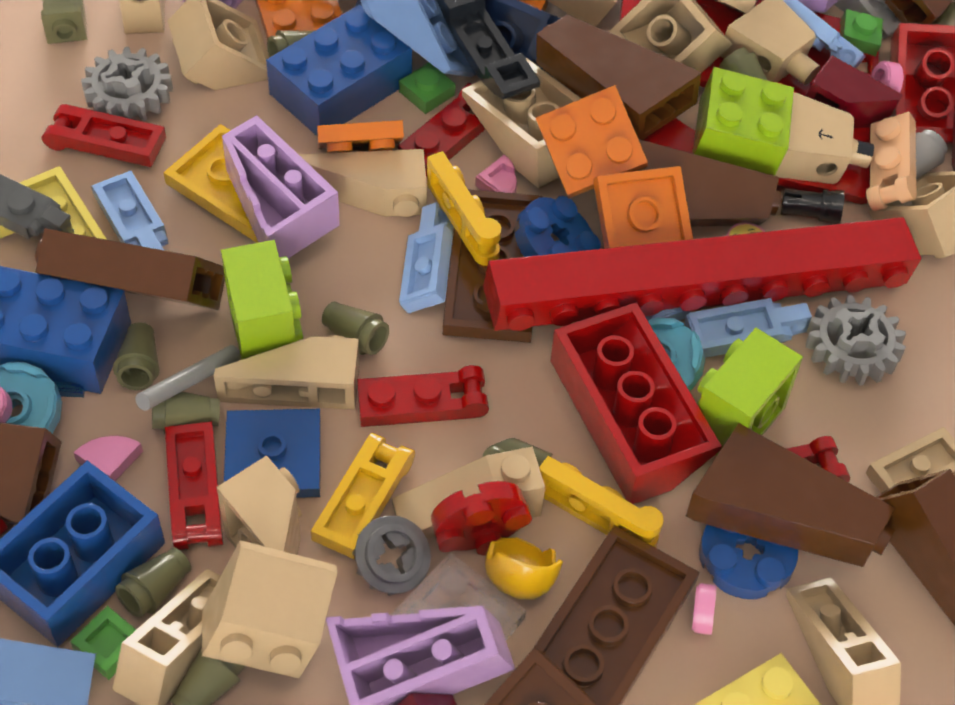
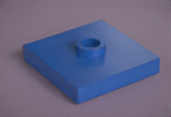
M320 408L227 411L224 482L267 455L278 469L285 467L292 474L299 487L296 498L320 497Z

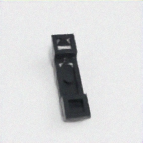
M437 0L458 47L476 75L491 92L501 99H506L540 87V80L522 53L516 55L513 53L486 11V0Z

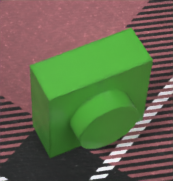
M846 9L840 22V35L861 52L873 56L877 55L882 44L883 19L867 13Z
M428 62L399 81V92L423 113L427 114L455 96L456 84Z
M106 606L70 640V643L75 651L96 654L94 668L110 680L116 674L122 642L134 633L136 629L109 606Z

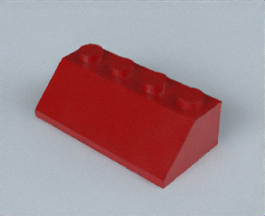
M637 302L554 329L550 361L628 502L636 504L672 491L720 452L721 443Z

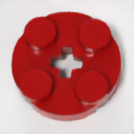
M505 481L485 482L478 484L480 493L465 498L463 491L460 490L442 500L431 513L433 533L438 549L441 552L476 549L477 554L486 555L492 541L508 538L520 528L527 526L532 521V516L527 501L524 499L518 485Z

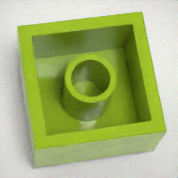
M714 67L699 101L693 154L775 176L789 149L794 87Z
M275 240L221 249L228 304L241 360L303 340L299 320L302 318L297 292H292L291 289L292 274L287 256L279 257Z
M756 327L744 341L738 338L732 343L724 356L723 362L725 363L718 371L711 368L702 378L697 389L701 393V398L698 400L697 405L722 447L738 423L760 435L767 431L786 408L803 358L797 352Z

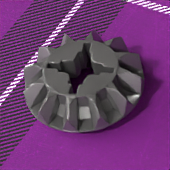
M383 516L371 521L358 534L356 547L352 553L356 558L357 574L363 576L369 583L370 589L379 590L388 595L408 592L419 585L425 578L431 561L430 546L422 530L410 520L400 516ZM386 543L390 549L397 547L400 549L406 546L407 550L401 553L402 556L396 560L399 568L395 569L392 563L377 564L376 561L385 552L383 544Z

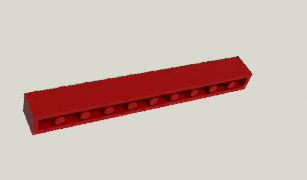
M904 217L490 260L487 266L483 289L494 331L507 329L522 331L541 325L554 324L556 326H566L637 302L645 316H652L662 310L681 308L683 311H694L701 307L729 306L771 298L772 302H775L785 297L803 295L817 297L824 293L838 291L853 293L865 288L881 286L896 288L907 284L922 258Z

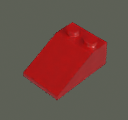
M899 23L890 41V62L899 63L903 69V84L900 91L903 96L892 113V117L910 111L916 122V133H921L926 129L932 130L939 134L946 144H952L955 105V26Z

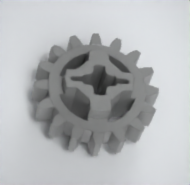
M124 47L123 54H116L112 49L108 50L109 58L95 57L96 67L85 68L86 78L81 79L86 104L88 107H94V111L129 119L138 116L142 121H146V112L152 111L159 114L161 112L160 103L170 102L169 92L173 91L168 64L160 63L158 54L147 57L146 49L141 48L136 54L131 53L129 47Z
M847 295L844 304H841L838 299L833 297L830 299L828 307L822 305L817 307L815 316L811 317L806 333L809 335L805 345L806 348L814 349L811 358L813 363L822 361L826 363L824 374L828 375L833 371H837L840 373V382L845 383L849 376H853L858 385H864L867 376H870L878 383L881 382L885 372L888 374L894 372L897 363L900 362L906 346L902 343L906 333L903 330H896L900 320L897 316L887 318L884 315L887 306L884 304L875 309L871 307V298L866 297L862 304L856 303L853 295Z

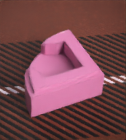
M501 156L476 176L475 186L482 191L516 193L517 177L513 163L507 156Z
M105 436L83 444L73 453L76 461L81 465L88 460L112 480L116 481L142 454L143 449L141 443L134 439L123 436Z

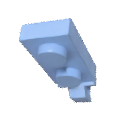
M783 0L815 32L816 38L812 47L820 52L825 47L831 52V56L837 57L854 68H857L862 60H864L865 55L863 52L843 38L838 31L798 0Z
M132 171L91 185L95 199L120 242L164 250L162 246L169 244L163 222Z
M437 202L422 207L419 231L408 235L399 298L400 306L408 313L443 303L446 299L453 226Z
M771 298L690 312L686 314L684 323L686 327L692 331L694 330L699 336L706 358L726 354L736 339L739 338L744 341L755 327L781 343L789 341L793 335L807 332L812 315L807 303L782 307L781 303H773Z

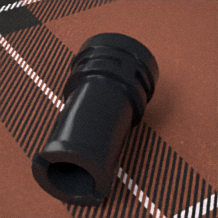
M785 187L781 214L818 217L819 221L826 220L833 224H840L845 191L835 190L830 192L823 190L821 193Z

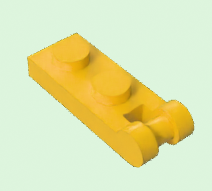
M443 151L428 156L427 186L474 260L483 266H488L490 260H499L500 223L497 220L485 217L481 200L477 195L472 196L465 186L464 176L457 165L452 166Z
M371 433L311 529V540L355 559L352 553L356 547L358 534L371 521L380 517L402 477L409 472L415 458V450L403 445L396 448L387 444L385 437ZM379 460L381 462L388 464V466L385 469L374 463H377Z
M550 456L546 457L539 467L545 485L544 499L606 535L615 525L651 546L657 547L659 533L664 521L660 510L653 506L639 508L623 499L621 494L615 489L608 486H600L586 478L573 465L560 463Z

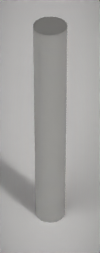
M234 345L227 346L138 393L135 398L136 404L144 411L153 408L214 375L216 368L239 361L241 357L240 351Z

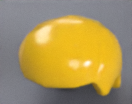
M518 537L500 538L497 541H492L485 557L486 573L495 587L509 596L527 600H534L549 592L557 580L563 564L562 560L556 562V551L549 548L542 552L534 544Z

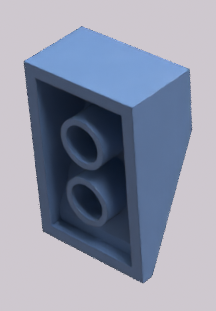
M361 0L362 7L370 18L378 22L444 74L465 77L476 75L458 47L437 0Z

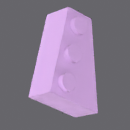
M257 115L222 135L226 170L258 242L275 240L279 257L287 256L290 258L340 226L338 191Z
M483 605L419 610V613L402 615L375 613L371 614V617L362 618L326 617L350 705H397L411 693L454 695L515 670L500 622Z

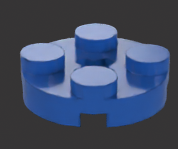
M559 196L556 199L549 197L538 198L532 201L518 215L517 221H519L520 228L515 232V237L524 257L601 248L599 238L592 232L587 221L578 212L574 201L566 196ZM553 233L559 240L554 241L551 234Z
M706 525L699 546V558L703 569L706 565L708 572L714 577L712 582L720 590L742 599H759L766 597L770 591H774L779 587L781 589L789 582L797 564L798 549ZM748 543L755 546L760 554H754L752 560L743 558V550L736 548V546Z

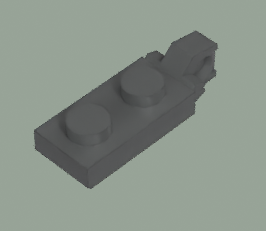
M0 174L1 226L27 239H30L33 235L38 236L40 233H44V228L74 233L70 221L71 217L62 211L60 204L52 198Z

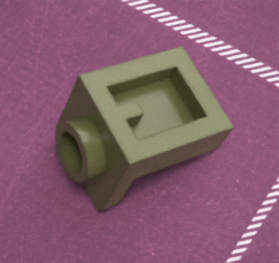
M43 0L41 19L48 44L87 40L83 0Z

